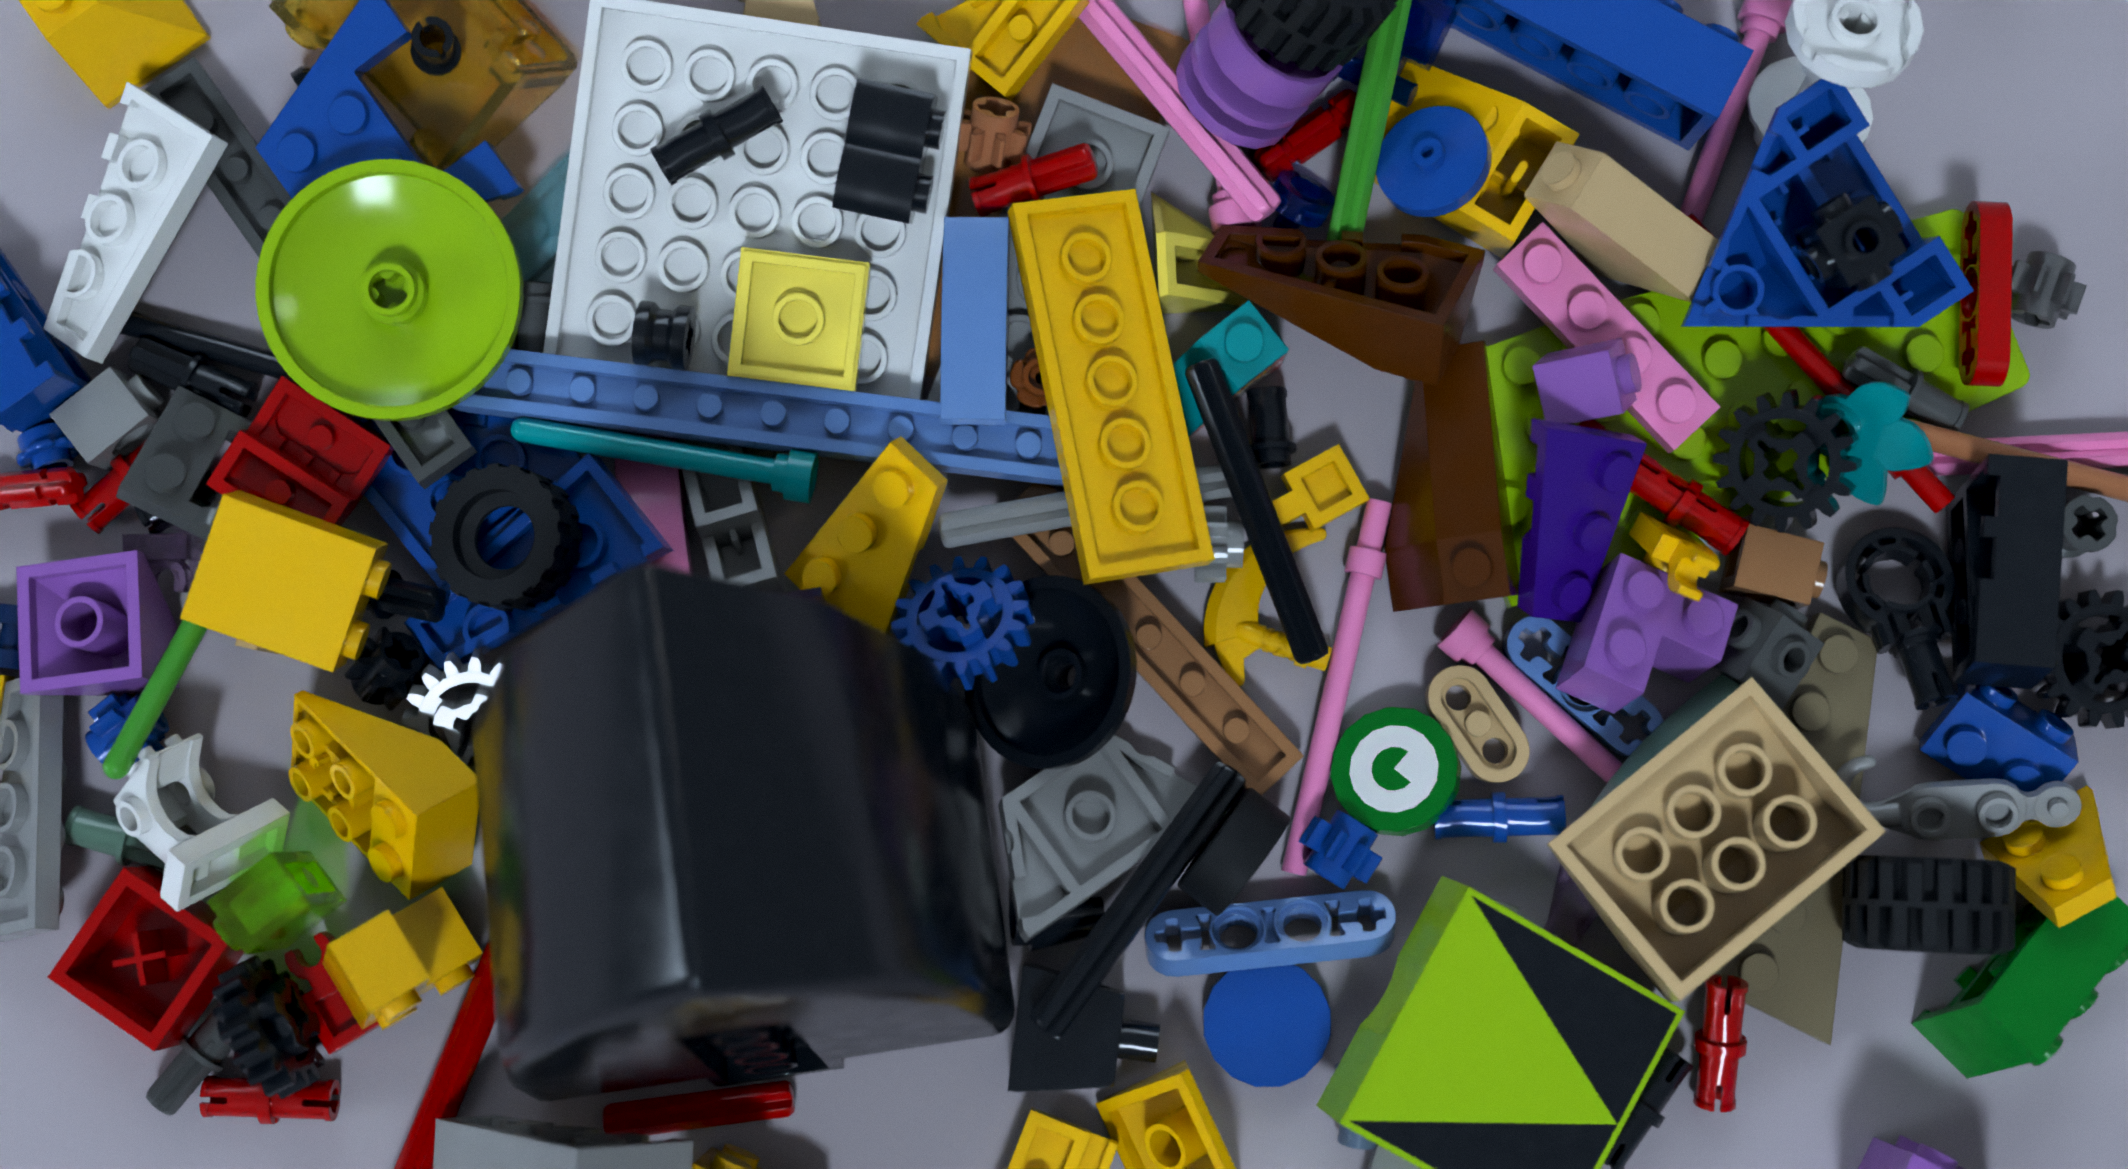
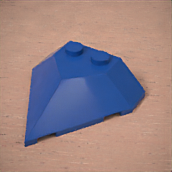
M1819 79L1775 109L1681 327H1920L1974 290L1941 237L1922 238L1867 152L1857 134L1869 127L1870 124L1848 89L1827 80ZM1843 192H1846L1849 198L1873 194L1877 201L1883 200L1887 202L1902 223L1903 233L1899 237L1908 250L1889 262L1894 270L1892 274L1874 286L1860 292L1857 291L1854 285L1845 288L1827 289L1825 284L1819 283L1805 266L1801 257L1803 248L1794 235L1814 221L1810 213L1815 208ZM1854 233L1852 239L1853 246L1861 253L1865 249Z

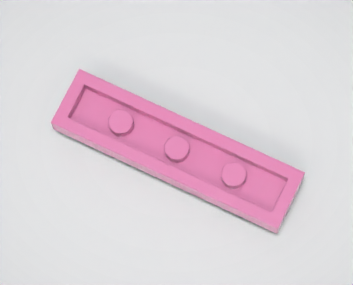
M1544 222L1538 225L1493 268V271L1568 349L1622 337L1625 353H1633L1635 355L1641 374L1640 392H1635L1637 400L1627 411L1668 454L1678 448L1720 408L1718 403Z

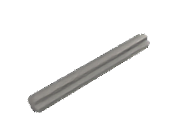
M1220 464L1195 468L1202 502L1232 497ZM1065 491L945 512L939 516L938 520L940 537L944 547L947 548L1072 526Z

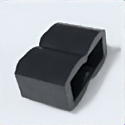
M861 78L857 79L832 208L907 224H913L915 212L927 213L934 176L923 173L928 148L940 149L947 111L936 109L938 97L935 94Z

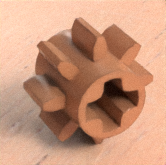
M980 97L973 101L971 111L964 109L958 151H965L964 164L967 168L984 175L1011 166V161L1021 163V157L1025 155L1029 143L1032 124L1030 122L1018 121L1020 109L1016 104L999 97Z

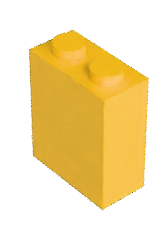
M241 490L223 494L180 619L334 672L344 666L348 658L357 660L365 646L370 631V624L363 622L362 618L369 598L378 600L387 584L392 563L383 559L389 543Z

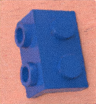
M1958 684V697L1949 702L1919 739L1920 751L1965 779H2005L2025 792L2034 791L2047 782L2063 781L2079 762L2076 740L2071 726L2049 710L2041 709L2037 713L2018 701L2015 691L2007 687Z

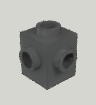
M1744 596L1738 605L1722 661L1712 668L1739 685L1744 684L1752 677L1779 708L1783 709L1800 681L1808 673L1811 664L1825 643L1803 628L1808 618L1795 608L1778 599H1774L1770 606L1767 607Z

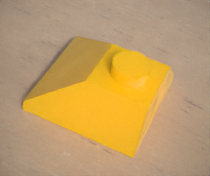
M19 0L45 39L108 109H111L120 102L126 82L141 88L211 39L184 0Z

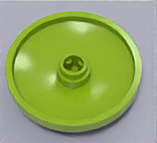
M375 159L345 165L330 171L311 182L287 203L271 226L262 246L257 264L255 298L261 328L272 353L286 373L301 388L325 404L354 416L379 421H407L432 416L456 406L477 392L495 374L508 355L517 335L522 317L524 287L520 261L510 234L493 209L473 189L452 175L429 165L399 159Z

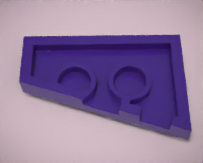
M1532 418L1530 441L1537 444L1538 449L1536 472L1527 474L1526 497L1533 500L1531 529L1522 538L1517 607L1532 617L1581 622L1647 443L1631 434Z

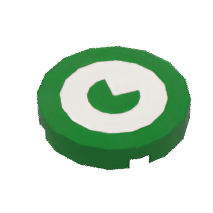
M1386 707L1363 715L1345 730L1333 751L1330 776L1337 800L1351 817L1379 835L1406 836L1428 829L1440 819L1439 816L1445 812L1448 805H1452L1459 792L1462 766L1453 740L1435 719L1413 708Z

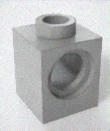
M109 366L49 415L88 464L111 471L113 467L110 462L119 454L127 457L148 438L162 414L157 407L163 404L164 401L154 386L139 373L132 377Z

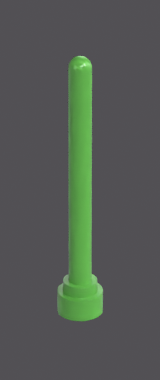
M185 620L181 621L103 762V771L107 777L121 779L129 773L208 628Z

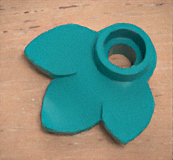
M1864 383L1849 396L1838 393L1826 395L1823 398V406L1820 413L1827 417L1836 411L1842 410L1845 413L1843 421L1846 423L1849 432L1838 429L1839 433H1857L1859 439L1845 449L1847 456L1862 459V466L1855 471L1844 473V477L1856 485L1851 495L1876 506L1884 501L1887 490L1888 470L1903 471L1921 468L1932 462L1934 458L1931 443L1925 432L1914 422L1903 418L1909 406L1910 394L1890 383ZM1824 444L1820 448V453L1829 457L1827 447Z

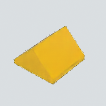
M1186 1060L1095 1103L1111 1139L1119 1142L1117 1152L1125 1169H1236Z

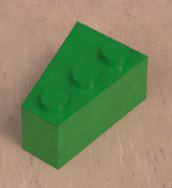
M2117 896V898L2058 928L2029 902L2015 916V949L2001 955H1992L1978 973L1972 967L1966 966L1953 980L1962 990L1944 1009L1934 1012L1924 1009L1911 1024L1967 1079L2029 1063L2033 1066L2043 1064L2061 1047L2063 1038L2059 1034L2068 1022L2081 1016L2095 1003L2099 993L2094 988L2104 975L2115 971L2128 959V906Z

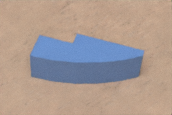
M944 217L941 308V424L1006 425L1009 333V217Z

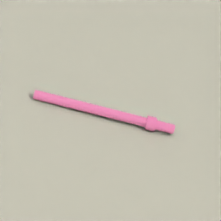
M1370 498L1367 501L1357 545L1349 547L1344 572L1349 573L1350 576L1281 868L1285 872L1302 876L1307 874L1308 867L1303 865L1311 849L1300 843L1299 840L1313 817L1317 816L1320 818L1332 766L1333 751L1337 745L1375 579H1382L1387 554L1381 551L1392 503Z

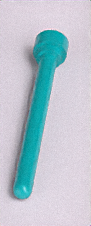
M528 417L515 419L510 428L512 437L518 442L772 484V491L783 493L784 500L808 504L812 501L818 475V453L791 449L789 455L778 453L776 459Z

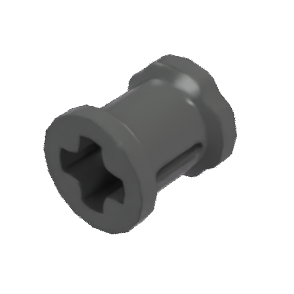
M2081 495L2065 502L2062 558H2075L2086 552L2100 551L2108 547L2115 539L2118 516L2113 506L2104 498ZM2097 512L2099 516L2094 517L2092 513ZM2076 516H2078L2083 523V526H2081L2077 531L2078 538L2074 535L2072 531V528L2075 527L2078 523Z

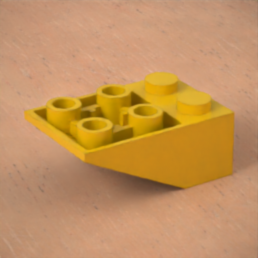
M1405 56L1397 70L1383 140L1401 119L1423 108L1450 106L1461 109L1474 117L1484 130L1491 146L1492 160L1489 174L1478 193L1465 205L1450 213L1433 218L1503 259L1535 209L1523 195L1556 141L1574 145L1580 134L1525 101ZM1375 175L1374 183L1379 185L1377 176Z
M303 690L294 694L293 724L290 727L292 757L291 768L288 771L291 786L303 801H311L329 819L332 829L341 840L345 842L351 841L369 859L373 871L383 882H392L408 900H411L472 864L479 809L476 774L457 755L437 738Z

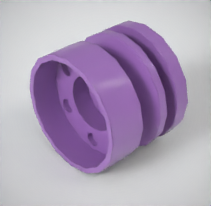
M1222 0L1213 12L1210 22L1199 30L1195 40L1186 47L1180 56L1176 69L1179 93L1190 113L1214 135L1233 145L1252 149L1273 146L1290 131L1295 122L1308 110L1309 104L1325 90L1342 70L1343 66L1338 64L1334 70L1324 72L1316 66L1312 71L1299 69L1295 62L1289 61L1288 64H1285L1275 59L1273 52L1267 48L1262 50L1252 41L1254 37L1247 30H1241L1234 20L1237 16L1235 11L1227 8L1225 0Z

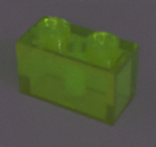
M310 851L270 852L208 900L207 903L217 915V918L213 920V925L220 937L232 949L236 951L242 949L248 955L288 948L347 902V899Z

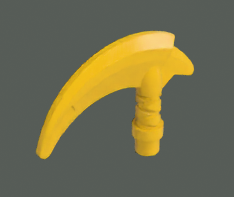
M1309 528L1284 531L1292 554L1311 544L1324 541L1327 536L1323 528L1313 532ZM1251 545L1244 550L1243 568H1226L1225 583H1215L1204 618L1205 648L1215 647L1223 669L1239 687L1243 686L1245 682L1244 659L1259 649L1281 658H1289L1288 660L1293 661L1295 666L1304 669L1308 666L1325 672L1332 647L1328 646V654L1310 663L1299 664L1294 659L1285 633L1259 624V603L1266 583Z

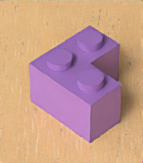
M1620 553L1600 570L1581 622L1576 623L1555 689L1614 714L1644 693L1652 667L1690 683L1722 661L1739 604L1698 586V590H1701L1703 593L1700 601H1694L1681 596L1669 589L1667 584L1668 573Z

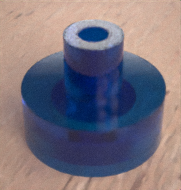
M1283 170L1279 173L1273 184V188L1281 197V203L1276 208L1279 214L1273 226L1274 228L1299 229L1301 225L1314 228L1320 227L1334 206L1335 198L1330 190L1316 179L1298 171Z

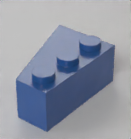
M0 248V425H3L10 432L17 430L23 433L41 424L54 423L55 421L49 414L92 381V379L70 347L43 329L47 314Z

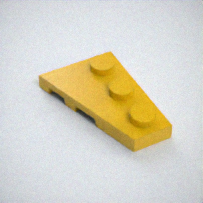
M902 436L891 441L784 574L811 600L828 603L892 637L893 634L890 633L891 622L894 621L898 610L895 605L896 601L907 596L910 588L907 582L918 552L925 546L948 480Z

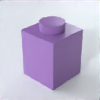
M1622 337L1550 352L1532 365L1546 421L1572 424L1623 414L1637 400L1635 392H1640L1641 374L1637 359L1633 353H1625Z

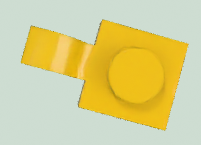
M1337 444L1285 472L1280 478L1289 493L1272 502L1282 528L1302 516L1309 530L1313 532L1365 504L1370 498L1342 448Z
M1640 512L1629 535L1646 551L1643 560L1652 567L1668 573L1667 584L1672 592L1694 601H1700L1703 593L1697 588L1698 576L1706 579L1711 569L1717 571L1720 565L1718 556L1694 534L1678 527L1673 528L1662 520Z

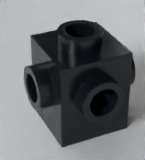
M1843 192L1829 199L1810 213L1814 221L1794 234L1803 248L1801 257L1805 266L1819 283L1825 284L1827 289L1845 288L1854 285L1858 292L1866 290L1892 274L1894 270L1889 262L1908 251L1899 237L1903 233V226L1899 217L1887 202L1883 200L1877 201L1873 194L1849 198L1847 193ZM1854 233L1865 249L1861 253L1853 246L1852 239Z

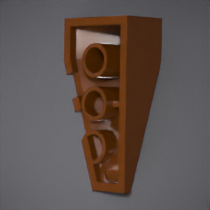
M1222 225L1198 260V272L1376 370L1398 375L1408 380L1438 386L1458 349L1484 262L1485 250L1420 234H1402L1401 244L1363 242V232L1342 231L1341 240L1331 241L1306 239L1304 233L1299 229Z
M1484 340L1459 344L1438 386L1420 381H1415L1384 549L1385 554H1387L1386 564L1393 612L1518 595V567L1486 342Z

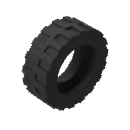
M500 463L487 464V468H474L466 472V476L460 481L455 480L447 488L449 491L443 500L439 499L434 509L437 511L434 522H430L429 535H432V546H429L430 556L436 562L438 568L435 570L440 579L447 581L450 585L449 589L457 596L468 598L470 602L501 611L513 612L515 608L523 611L535 608V604L541 601L547 602L556 596L555 592L561 586L565 587L572 577L569 574L573 566L578 565L581 555L578 553L579 542L583 541L582 529L579 528L577 518H580L576 506L570 504L568 500L570 496L563 488L552 484V480L512 464L509 467ZM502 507H517L528 515L533 524L534 542L528 556L517 566L509 569H495L484 561L479 552V529L485 518L493 511Z

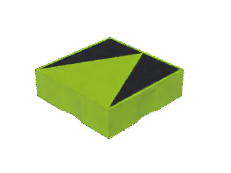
M1441 876L1397 956L1396 966L1384 995L1374 1010L1360 1024L1316 1106L1339 1124L1421 1169H1601L1685 1011L1473 888Z

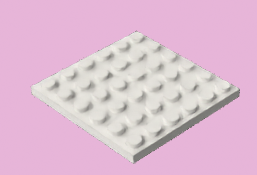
M590 0L543 353L634 364L632 359V331L636 310L641 300L655 302L660 309L672 311L679 305L693 306L696 314L694 350L690 366L685 371L727 376L741 247L870 262L871 272L857 391L854 392L922 400L943 260L944 217H949L973 51L969 48L647 0ZM858 78L935 94L938 97L936 109L947 111L940 149L928 148L923 173L934 176L929 207L926 214L915 212L913 224L832 208L849 114ZM763 85L784 122L773 125L733 148L736 155L726 161L719 156L679 179L676 184L671 185L657 164L650 148L661 145L701 122L698 115L708 109L711 110L712 114H715L755 91L758 86ZM655 360L653 363L649 365L653 367L673 369L669 365V363L665 361Z

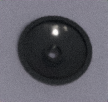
M1046 575L1022 581L1030 599L1029 604L1035 616V623L1026 626L1032 640L1030 646H1014L1013 648L1019 663L1015 667L1008 666L1002 662L995 666L998 680L993 683L983 673L976 675L972 690H965L968 708L974 715L976 728L984 740L998 754L1018 765L1030 768L1060 769L1078 764L1090 758L1115 735L1123 723L1133 699L1137 677V659L1130 628L1119 608L1106 594L1091 584L1084 585L1083 581L1078 579ZM1072 667H1075V680L1069 686L1068 673Z

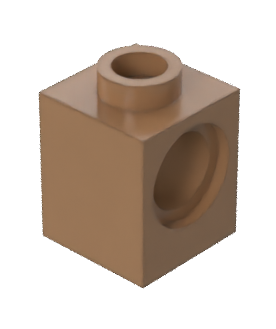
M1749 524L1740 541L1727 555L1719 592L1739 597L1745 596L1766 604H1771L1774 599H1778L1795 609L1808 606L1811 603V598L1817 599L1820 596L1825 585L1828 564L1826 561L1821 560L1824 542Z

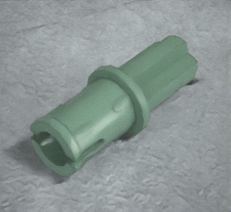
M76 805L69 813L64 825L66 832L65 844L70 846L76 845L114 856L117 864L122 866H128L135 862L160 870L165 869V863L136 837H131L122 829L117 817L89 810L81 805Z

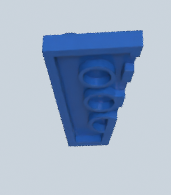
M587 453L554 484L563 488L570 496L568 498L570 504L576 506L580 518H577L578 526L582 529L583 540L579 542L578 553L581 555L578 565L573 566L569 574L572 577L565 587L561 586L555 592L556 596L547 602L541 601L535 604V608L523 611L515 608L513 612L501 611L470 602L468 598L457 596L449 589L450 585L447 582L441 588L447 592L449 599L445 606V616L441 621L433 623L409 617L404 622L439 670L445 671L444 662L448 653L454 652L460 658L462 664L469 663L474 649H481L483 655L574 606L624 569L640 564H650L674 551L598 456ZM523 512L480 552L488 565L495 569H509L520 564L528 556L534 542V528L528 515Z

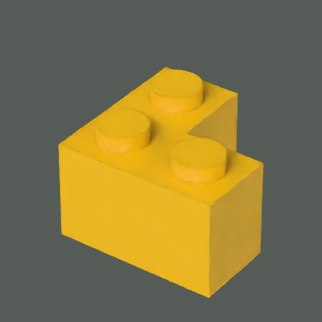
M440 887L394 915L388 909L332 941L327 946L322 964L361 1029L363 1030L378 1022L384 1031L417 1011L416 1006L423 1001L420 997L422 994L435 987L440 996H443L474 977L475 974L470 966L478 961L483 952L444 888Z

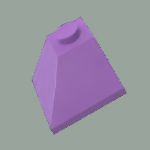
M133 550L17 566L20 694L109 696L113 692L116 696H122L125 693L128 695L142 693L177 630L176 622L144 552Z

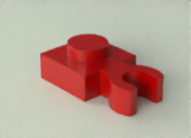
M325 931L313 936L316 944L321 949V959L315 966L306 962L299 949L286 952L284 958L290 972L298 978L308 980L313 988L301 997L309 1010L317 1014L320 1023V1034L318 1037L330 1055L337 1053L378 1028L379 1024L375 1022L369 1027L361 1029L322 963L327 946L336 940L331 933Z

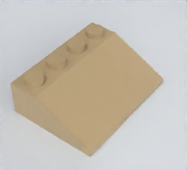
M1751 677L1551 840L1547 846L1627 954L1667 1001L1677 1002L1684 999L1887 831Z

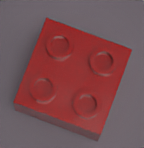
M150 866L123 867L47 978L151 1050L158 1051L180 1045L179 1040L184 1035L188 1036L214 998L212 988L221 984L217 977L219 973L235 966L255 937L202 900L176 912L160 897L164 874Z

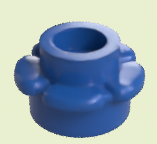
M55 422L32 427L21 433L17 438L21 453L17 455L16 461L23 468L30 467L32 470L47 468L49 470L56 467H73V459L79 455L77 449Z

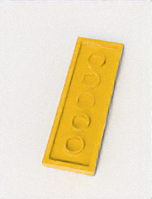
M1136 189L1012 203L1007 213L1083 584L1210 564L1215 558Z

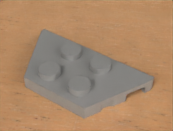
M1114 735L1103 748L1090 758L1065 768L1044 769L1002 797L998 803L1019 935L1026 943L1141 863L1198 786L1174 773L1175 767L1155 756H1145L1138 753L1131 743Z

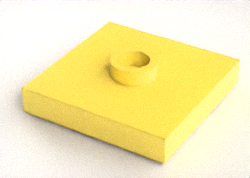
M741 247L727 376L857 391L871 263Z

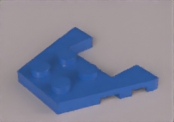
M389 0L358 1L255 147L291 198L296 196L314 180L345 165L375 159H399L424 164L362 78L363 74L411 40L412 32ZM486 140L444 170V172L461 180L473 189L486 203L497 199H510L525 191L494 146Z

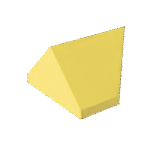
M1151 192L1155 282L1162 314L1235 311L1247 302V298L1198 272V260L1214 238L1212 230Z

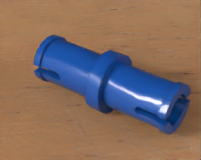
M1491 792L1490 799L1454 800L1452 805L1449 804L1445 812L1439 816L1440 819L1433 824L1435 840L1459 837H1492L1493 843H1507V836L1559 835L1566 829L1565 800L1563 795H1556V797L1506 798L1505 792Z

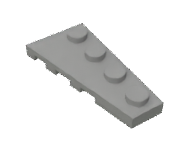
M20 678L5 683L0 714V770H4L2 783L0 784V942L59 930V916L64 906V892L60 885V858L66 836L65 827L61 821L62 787L67 776V766L63 758V725L68 715V702L66 697L62 695L20 694Z

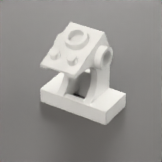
M200 733L184 740L178 734H174L164 741L167 748L155 752L152 746L142 749L138 755L140 760L131 767L127 774L129 780L113 800L116 805V816L122 829L131 837H136L165 863L160 897L176 912L281 859L290 812L274 798L238 815L229 814L221 809L213 801L215 785L206 770L199 767L203 736ZM187 824L198 835H187L178 828Z

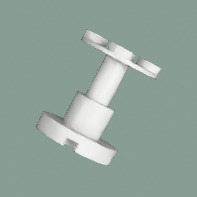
M1793 0L1785 20L1788 44L1796 57H1788L1770 63L1755 77L1747 97L1749 119L1755 128L1753 133L1754 141L1759 147L1778 106L1819 79H1824L1846 87L1870 124L1869 127L1857 134L1863 144L1868 137L1873 122L1870 98L1863 88H1872L1893 81L1909 66L1918 50L1924 32L1920 8L1914 0H1909L1908 4L1904 0Z

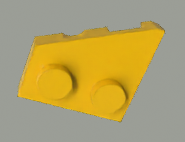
M967 0L937 16L930 12L922 16L916 25L939 44L971 49L973 54L970 69L1006 99L1012 101L1090 2L1088 0Z

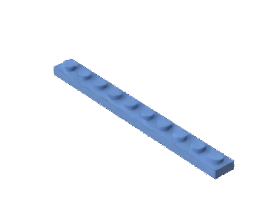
M510 349L499 369L477 392L452 407L454 411L515 419L528 417L595 429L790 453L791 449L818 453L820 457L874 463L891 441L902 436L940 472L1064 487L1048 415L1006 410V425L941 424L940 402L515 349Z

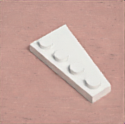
M126 82L120 103L128 106L119 135L109 132L101 158L108 160L109 164L98 196L88 195L81 218L85 219L86 227L80 249L69 251L43 328L84 358L102 364L228 146V143L144 89L129 82Z

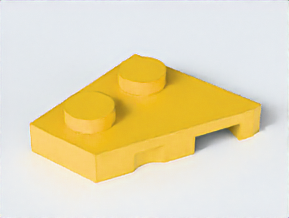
M2087 785L2076 791L2080 797L2082 807L2079 816L2069 825L2058 828L2049 827L2037 820L2031 819L2024 821L2016 830L2007 835L1989 837L1980 842L1985 860L2003 861L2016 868L2015 889L2058 928L2117 898L2108 861L2107 848L2101 829L2098 807L2093 790Z

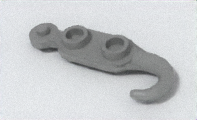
M1872 755L1855 757L1843 764L1836 774L1850 789L1854 776L1863 770L1874 767L1876 765V758ZM1996 778L1924 782L1882 801H1860L1882 827L1922 840L1998 837L2011 833L2021 823L2031 819L2037 820L2049 827H2063L2076 820L2082 807L2078 793L2066 782L2051 781L2034 791L2025 792L2005 779Z

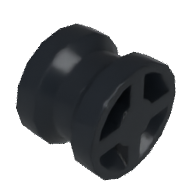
M641 300L636 310L632 331L633 363L649 366L655 360L665 361L673 369L687 370L690 366L694 350L696 332L695 308L693 306L679 305L673 311L660 309L655 302Z

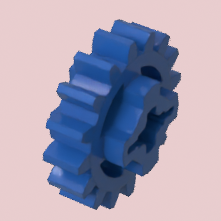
M961 556L954 557L952 570L943 572L937 564L929 566L932 579L927 583L912 579L909 585L914 594L913 599L904 598L897 599L895 605L902 618L891 622V628L897 640L927 655L949 684H951L953 678H960L965 690H972L975 676L982 673L990 682L997 681L998 676L995 666L1002 662L1008 666L1015 667L1019 661L1013 650L1014 646H1030L1032 642L1026 626L1035 623V616L1030 607V599L1022 581H1014L1009 567L1005 564L992 571L987 557L980 556L973 568H966ZM958 616H962L965 623L970 625L969 629H965L961 621L957 620Z

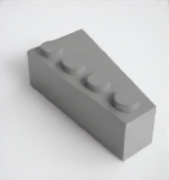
M495 1115L436 1118L433 1169H692L693 1140L673 1138L664 1141H650V1135L630 1132L621 1133V1135L599 1133L598 1128L554 1126V1123Z

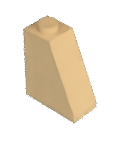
M1556 141L1523 195L1599 276L1688 302H1692L1718 242L1717 238L1607 154Z

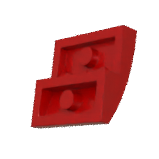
M281 376L249 428L239 430L206 482V485L222 495L241 490L342 526L393 453L394 448L385 437L348 413L333 408L313 397L290 376Z

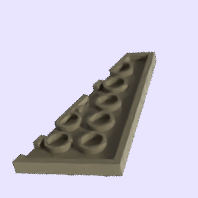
M1819 612L1813 614L1806 631L1825 644L1784 708L1779 709L1836 773L1846 762L1855 757L1865 756L1877 651L1872 637ZM1863 771L1854 776L1850 786V790L1859 800ZM1843 868L1713 974H1721L1722 986H1726L1727 975L1746 980L1748 982V992L1745 996L1746 1005L1827 1045H1831L1843 947Z

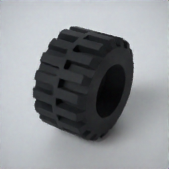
M1225 0L1227 8L1235 11L1237 16L1234 20L1241 30H1247L1254 37L1252 41L1262 50L1267 48L1274 53L1275 59L1285 64H1288L1289 61L1295 62L1299 69L1312 71L1317 66L1324 72L1334 70L1338 64L1344 66L1350 62L1396 8L1398 0Z
M1857 855L1843 867L1842 941L1856 948L1977 955H2001L2015 949L2016 868L1997 860Z

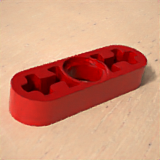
M1971 201L1965 210L1962 221L1960 269L1974 290L1960 300L1959 374L1962 383L1967 386L2000 387L2004 383L2009 370L2011 356L2013 217L2010 205L2007 202Z

